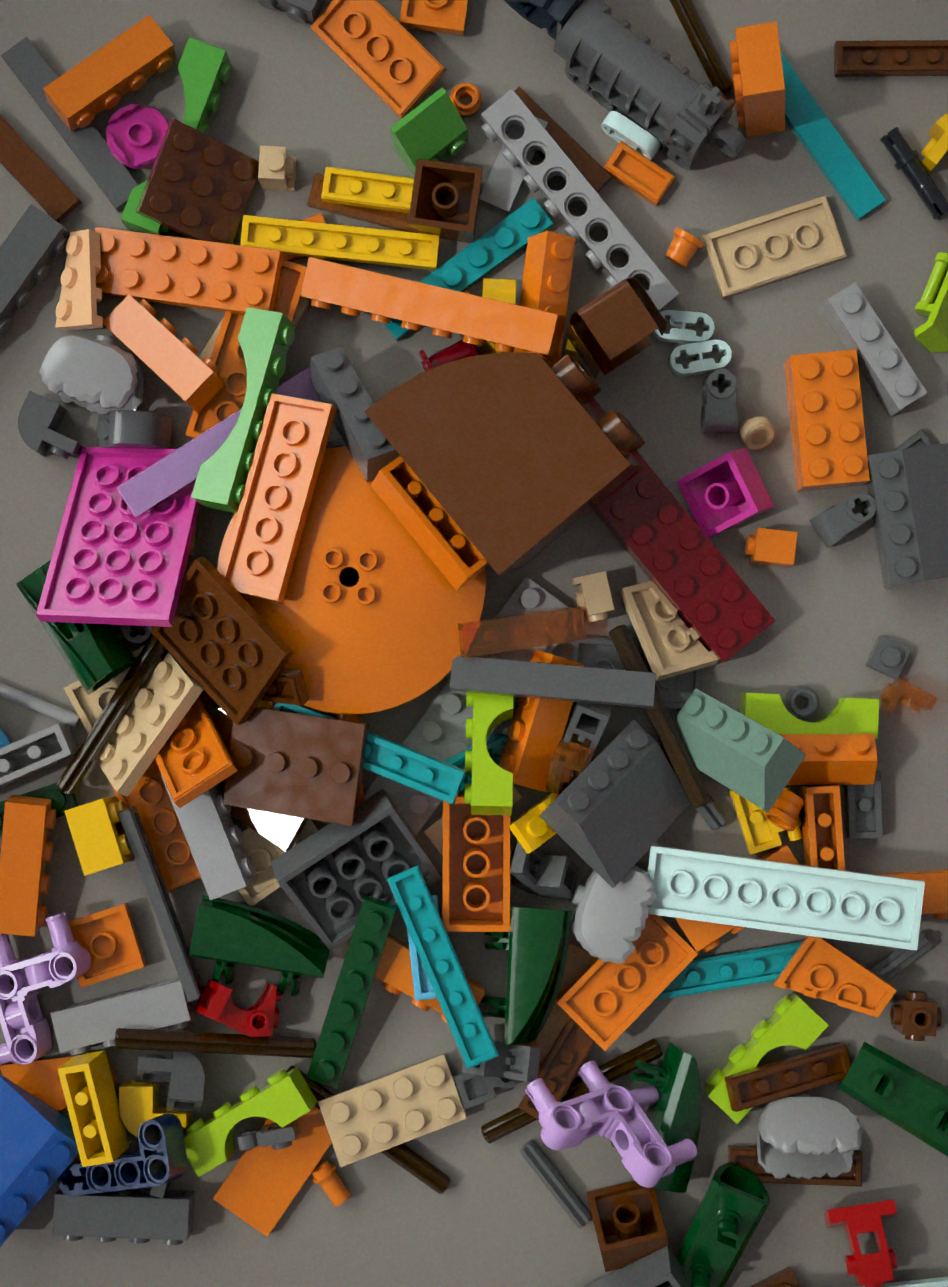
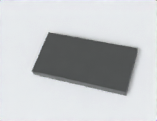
M572 636V661L584 664V667L626 670L611 639ZM634 641L649 673H653L640 641ZM703 668L663 680H655V685L667 709L681 710L695 688L701 691Z

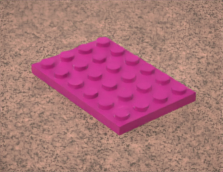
M82 447L36 612L40 622L173 626L200 508V503L191 498L196 479L137 517L133 515L116 487L176 449Z

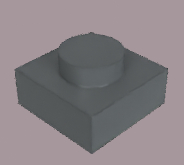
M882 635L878 636L865 666L893 679H898L911 649Z

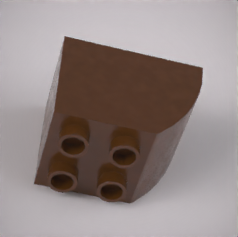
M501 352L452 361L416 375L392 389L364 411L498 575L521 569L642 467L633 453L642 447L645 441L621 412L616 413L615 410L611 409L606 415L601 417L589 401L598 395L602 389L576 359L573 361L568 354L557 363L540 354L529 352Z

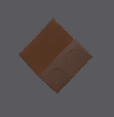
M417 159L408 225L431 235H439L440 239L473 243L483 181V168Z
M631 1181L587 1192L605 1272L621 1269L661 1248L669 1247L654 1188L643 1187L636 1181Z

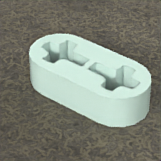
M610 111L601 124L602 130L618 143L623 141L650 160H652L661 147V144L653 135L616 111Z
M663 310L660 312L663 318L670 319V324L680 326V329L672 328L669 334L663 333V335L660 334L658 329L652 332L654 337L662 342L690 344L708 341L713 335L715 327L712 318L705 313ZM697 321H701L702 327L707 328L708 331H704L701 337L696 336L695 330L685 329V326L693 327Z
M716 339L684 344L672 351L669 357V368L679 377L711 373L718 369H724L728 365L732 351L726 342ZM713 348H717L718 353H724L719 363H715L714 358L703 359V356L709 355ZM680 353H685L686 358L697 357V361L690 362L687 369H683L682 364H676L675 362L679 359Z

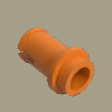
M325 1161L312 1171L314 1176L313 1182L314 1184L319 1183L331 1200L332 1205L336 1207L345 1202L351 1196V1193L335 1172V1164L330 1165L328 1161Z

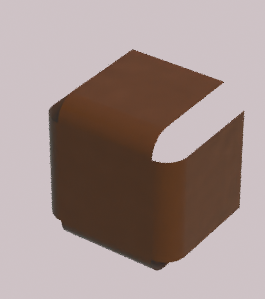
M626 278L575 311L570 318L567 336L596 379L599 368L606 375L651 345L646 336L657 329L663 335L668 324L640 282L634 278Z

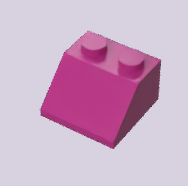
M747 448L730 451L677 480L697 525L708 538L749 521L775 507Z

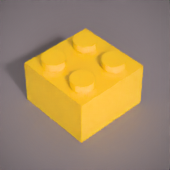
M116 796L102 798L64 811L84 876L135 859L118 815L125 807L123 801L118 802Z

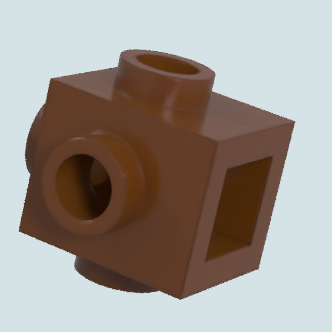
M906 991V995H894V1004L891 1005L890 1021L895 1030L905 1035V1039L925 1041V1036H936V1027L941 1026L942 1012L941 1008L937 1007V1002L929 998L926 992ZM920 1013V1023L915 1022V1016Z

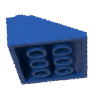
M3 1075L0 1077V1247L79 1154L71 1120Z

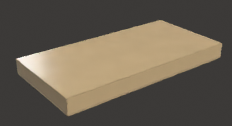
M826 195L705 234L701 238L722 299L844 260L847 257Z

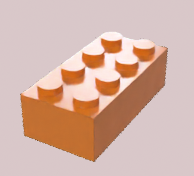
M777 21L735 28L736 41H730L729 44L738 128L745 127L746 137L785 131V84Z
M857 349L790 355L784 362L796 492L864 485L870 481Z
M464 793L458 794L454 804L443 801L442 922L447 932H510V828L508 827L510 825V815H471V804H464Z

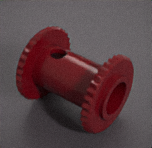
M460 334L462 340L428 358L424 350L419 351V356L422 360L421 364L424 371H428L442 364L481 355L477 345L463 342L464 335Z

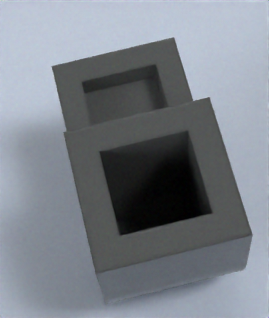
M29 391L18 416L19 433L26 445L44 457L51 445L49 451L66 460L69 455L79 458L81 449L84 447L79 442L57 433L67 410L60 404Z
M113 410L107 415H99L97 447L171 449L172 416L134 410Z
M517 841L515 852L510 858V873L513 875L512 885L541 897L573 899L579 868L567 856L543 855L538 849L527 854L519 841Z
M494 1041L499 1056L468 1070L464 1060L462 1064L463 1073L532 1082L537 1079L540 1048L524 1044L505 1045L502 1041Z
M173 1051L172 1059H165L164 1056L159 1054L139 1057L135 1082L169 1085L167 1111L200 1113L203 1103L205 1074L200 1061L191 1052Z

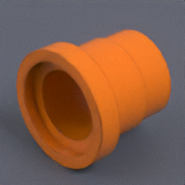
M675 228L673 232L675 237L669 245L665 257L675 264L686 268L697 249L701 250L704 243L692 234L680 228Z
M783 790L769 812L765 811L764 816L774 825L787 831H794L797 826L796 819L804 804V800L790 791Z

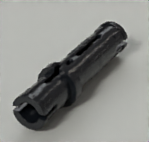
M895 127L888 132L887 136L884 135L880 138L881 143L884 144L895 160V168L897 171L902 170L932 214L933 219L936 220L944 215L945 212H948L947 200L917 158L919 153L917 150L913 151L900 133L899 128Z

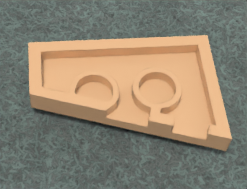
M89 229L70 232V237L66 243L65 269L61 275L62 288L60 300L56 306L57 319L55 328L65 331L103 328V317L97 315V302L102 301V289L96 287V276L101 269L100 233Z

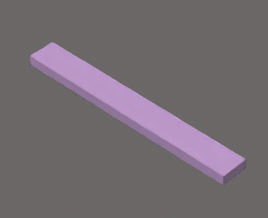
M311 365L279 384L276 393L312 401L320 400L311 383ZM242 408L116 487L133 515L139 516L195 480L200 465L209 459L228 438L237 423Z

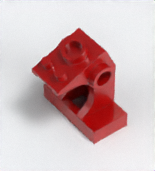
M208 980L194 1010L249 1037L272 1036L273 1028H277L279 1023V1009L275 1008V1001L281 1002L282 995L276 992L277 986L267 983L258 1001L248 1008L241 1009L235 1006L231 999L232 989ZM256 1016V1021L252 1024L253 1018Z
M894 1199L830 1209L823 1214L826 1228L844 1227L851 1255L845 1256L849 1277H854L860 1286L882 1287L885 1285L884 1282L894 1280L892 1270H897V1260L893 1248L888 1249L881 1220L892 1218L897 1214ZM874 1232L878 1253L862 1255L857 1235Z

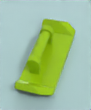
M938 252L934 260V268L921 300L917 302L914 309L916 313L929 318L927 322L914 330L916 340L931 353H946L948 351V253Z

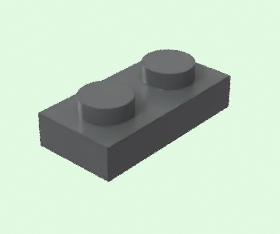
M876 771L874 784L845 785L847 838L849 839L883 838L881 771Z

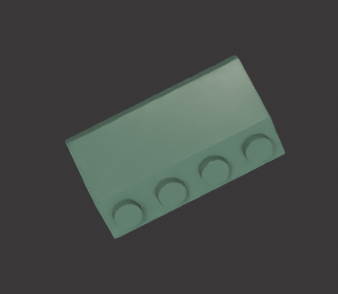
M696 688L677 715V731L695 768L766 812H769L806 756L805 753L784 737Z

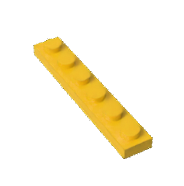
M243 215L240 245L279 250L284 255L435 271L439 235Z

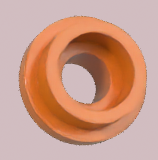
M461 83L451 91L450 99L461 116H471L480 109L482 95L475 85ZM468 96L472 99V102L468 105H463L460 99Z

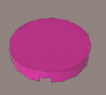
M130 104L120 108L111 116L106 131L107 145L112 156L121 164L133 169L153 167L169 123L164 115L150 106L147 108L142 107L141 104Z

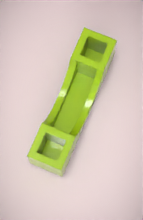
M466 692V706L473 707V718H466V739H472V751H465V770L472 771V783H465L464 804H471V815H512L513 773L502 769L492 760L486 743L491 732L499 724L513 718L514 696Z
M741 693L740 713L777 734H874L875 739H878L879 699L839 698L835 708L828 716L816 722H805L788 712L781 700L780 694Z
M795 993L790 997L787 995L782 997L774 1006L773 1010L775 1013L767 1022L761 1020L751 1031L753 1037L744 1046L739 1044L728 1056L730 1061L722 1070L719 1068L714 1070L705 1081L707 1086L704 1088L707 1096L736 1124L752 1108L739 1112L731 1110L724 1077L756 1068L761 1058L767 1052L780 1046H796L807 1050L829 1026Z
M297 1067L289 1072H286L284 1068L277 1071L267 1079L269 1084L261 1089L257 1085L252 1086L239 1095L241 1101L232 1106L228 1101L212 1111L214 1117L204 1122L202 1118H199L184 1128L186 1132L184 1142L187 1159L198 1177L224 1163L235 1151L234 1131L239 1121L249 1117H264L274 1121L283 1128L311 1111L318 1101Z

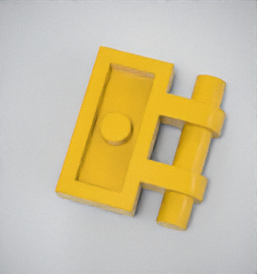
M785 786L783 789L792 792L790 786ZM729 790L748 854L752 855L781 846L782 842L778 832L784 831V829L771 823L764 816L765 811L734 791ZM799 815L796 819L797 826L794 831H787L790 842L803 838L799 827L802 825Z

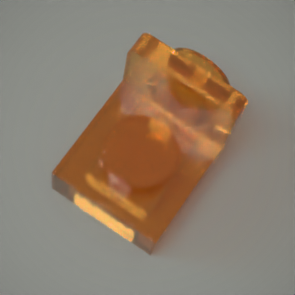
M901 679L894 680L892 684L888 683L879 699L883 702L880 710L884 712H893L898 700L901 698L903 699L901 702L902 706L919 713L920 709L932 710L937 697Z
M560 740L550 760L546 791L559 794L564 782L569 783L571 781L574 770L579 772L584 770L590 758L591 749L574 742Z

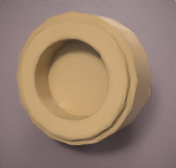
M762 416L745 420L738 427L744 444L753 450L766 447L775 435V429L771 422Z

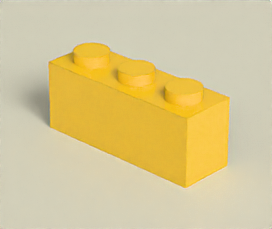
M103 1050L76 1055L59 1067L58 1073L82 1167L114 1162L129 1148V1143L120 1117L119 1103L106 1052Z

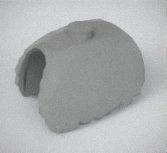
M73 335L60 338L51 346L39 371L42 376V382L48 385L49 391L54 392V394L60 397V401L66 404L74 402L81 409L86 408L91 413L98 412L100 415L107 414L113 410L137 411L138 406L143 404V394L145 392L143 384L145 379L142 375V368L139 365L137 356L123 351L115 346L116 341L103 335H97L96 340Z
M634 865L614 888L595 870L587 879L585 886L578 885L571 902L576 905L574 918L571 922V930L575 934L576 940L581 943L582 948L588 950L591 956L598 957L603 962L610 961L623 964L627 957L634 952L636 947L633 941L641 936V930L645 928V919L649 917L648 905L652 904L656 898V893L653 891L654 884L649 878V873L644 868Z
M799 1093L792 1097L772 1101L764 1108L757 1124L758 1163L766 1173L773 1174L776 1179L785 1178L789 1174L791 1177L798 1179L804 1177L810 1180L813 1177L821 1178L826 1173L831 1178H836L840 1174L851 1170L854 1150H858L861 1147L863 1130L859 1124V1118L854 1115V1111L845 1103L823 1097H811L807 1093Z

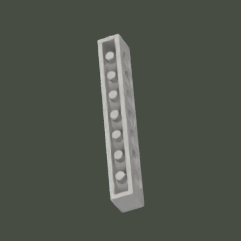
M512 88L481 114L482 120L485 123L481 127L484 133L493 143L498 139L505 147L502 154L513 168L519 164L526 173L523 177L525 183L534 193L540 191L547 199L543 203L546 209L555 219L561 216L568 225L564 228L568 236L576 238L575 244L580 241L588 250L585 256L596 269L602 267L609 275L606 282L611 288L626 278L643 277L649 283V289L646 293L659 312L678 298V291ZM515 125L521 126L524 129V134L521 138L512 140L507 137L506 133L510 127ZM541 151L545 155L543 163L540 165L530 164L527 161V157L531 152ZM554 176H561L566 181L565 187L560 191H553L548 187V181ZM573 202H583L587 207L585 214L578 217L571 215L568 208ZM597 226L603 227L608 233L607 238L602 242L593 241L589 237V232L592 228ZM615 252H623L627 255L629 261L624 267L617 268L610 262L611 255Z

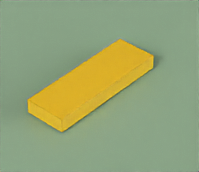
M326 167L321 200L328 203L409 213L414 178Z

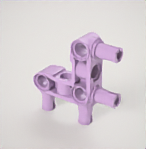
M66 912L45 919L54 946L50 952L19 960V958L15 957L9 935L0 934V1024L6 1043L0 1044V1065L9 1062L25 1065L48 1054L52 1047V1037L46 1018H43L37 999L38 990L45 986L54 988L86 973L91 966L89 952L84 947H81L78 940L74 941ZM67 957L73 963V970L67 964ZM9 976L14 980V987L9 982ZM28 1040L33 1044L34 1051L30 1049Z
M595 1061L585 1063L580 1068V1071H578L579 1077L582 1078L590 1093L562 1103L557 1102L542 1078L532 1081L527 1086V1089H525V1093L530 1097L539 1113L538 1121L542 1126L541 1139L547 1147L559 1151L578 1146L584 1139L598 1134L605 1136L612 1141L623 1158L621 1162L633 1179L643 1187L650 1188L656 1186L661 1178L673 1173L676 1166L692 1161L697 1156V1148L690 1139L667 1146L642 1110L655 1105L659 1100L658 1091L654 1086L646 1085L630 1091L622 1086L609 1083Z

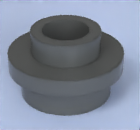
M798 686L789 691L785 699V705L788 712L794 717L806 719L816 713L819 699L813 689L807 686ZM800 696L805 697L807 700V705L803 709L798 708L796 705V700Z

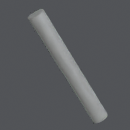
M0 682L1 697L73 727L79 725L80 718L78 714Z

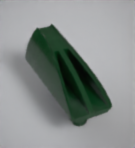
M50 561L16 583L35 615ZM41 622L88 695L107 684L138 661L111 624Z
M203 895L196 914L189 955L191 957L215 960L213 980L218 983L222 970H225L226 985L234 981L235 964L280 971L281 978L278 991L283 995L287 983L291 982L292 997L299 994L301 975L324 978L330 950L319 936L289 919L226 899L216 898L210 900L209 896Z
M511 907L510 932H485V935L499 938L498 942L484 943L487 950L509 951L506 998L485 995L481 1000V1003L495 1006L493 1010H482L483 1017L505 1018V1045L533 1042L546 1024L555 1004L564 973L570 939L572 911Z
M669 1042L661 1067L637 1060L634 1064L648 1073L631 1072V1078L634 1082L651 1085L657 1089L659 1100L655 1105L648 1107L646 1116L666 1145L670 1146L685 1139H690L697 1148L702 1109L701 1081L697 1061L690 1053L675 1043ZM694 1160L676 1166L673 1173L661 1178L659 1183L651 1188L685 1193Z
M864 1042L838 1089L948 1157V1087Z
M728 1162L718 1167L676 1255L677 1260L685 1270L687 1287H724L770 1204L769 1195L760 1179L751 1169L747 1170L735 1165L733 1162Z

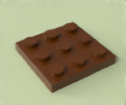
M172 119L168 125L136 213L191 239L232 244L258 176L259 161L176 119Z

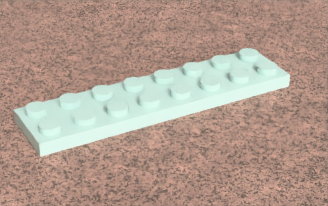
M651 846L648 873L650 880L654 884L653 891L656 893V898L652 904L648 905V914L917 951L925 888L924 881L663 846Z

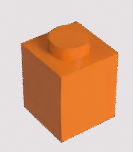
M756 528L753 531V535H748L746 540L745 554L750 555L749 563L784 568L793 566L798 532Z

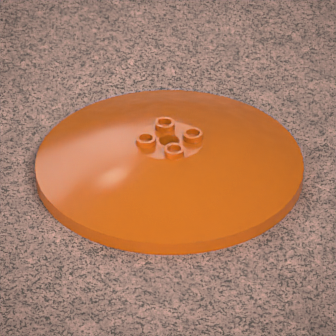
M347 446L325 449L283 604L246 595L241 596L294 651L283 668L302 670L309 698L303 706L326 713L362 715L389 710L408 703L429 691L451 671L452 660L458 655H464L479 625L484 607L486 569L456 591L370 486L373 480L366 482ZM237 513L232 517L222 541L217 565L219 573L222 569ZM353 568L359 573V581L353 587H346L340 582V575L345 569Z

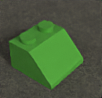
M443 87L390 128L393 150L414 176L417 159L440 162L449 154L452 156L458 154L466 146V141L468 140V128Z

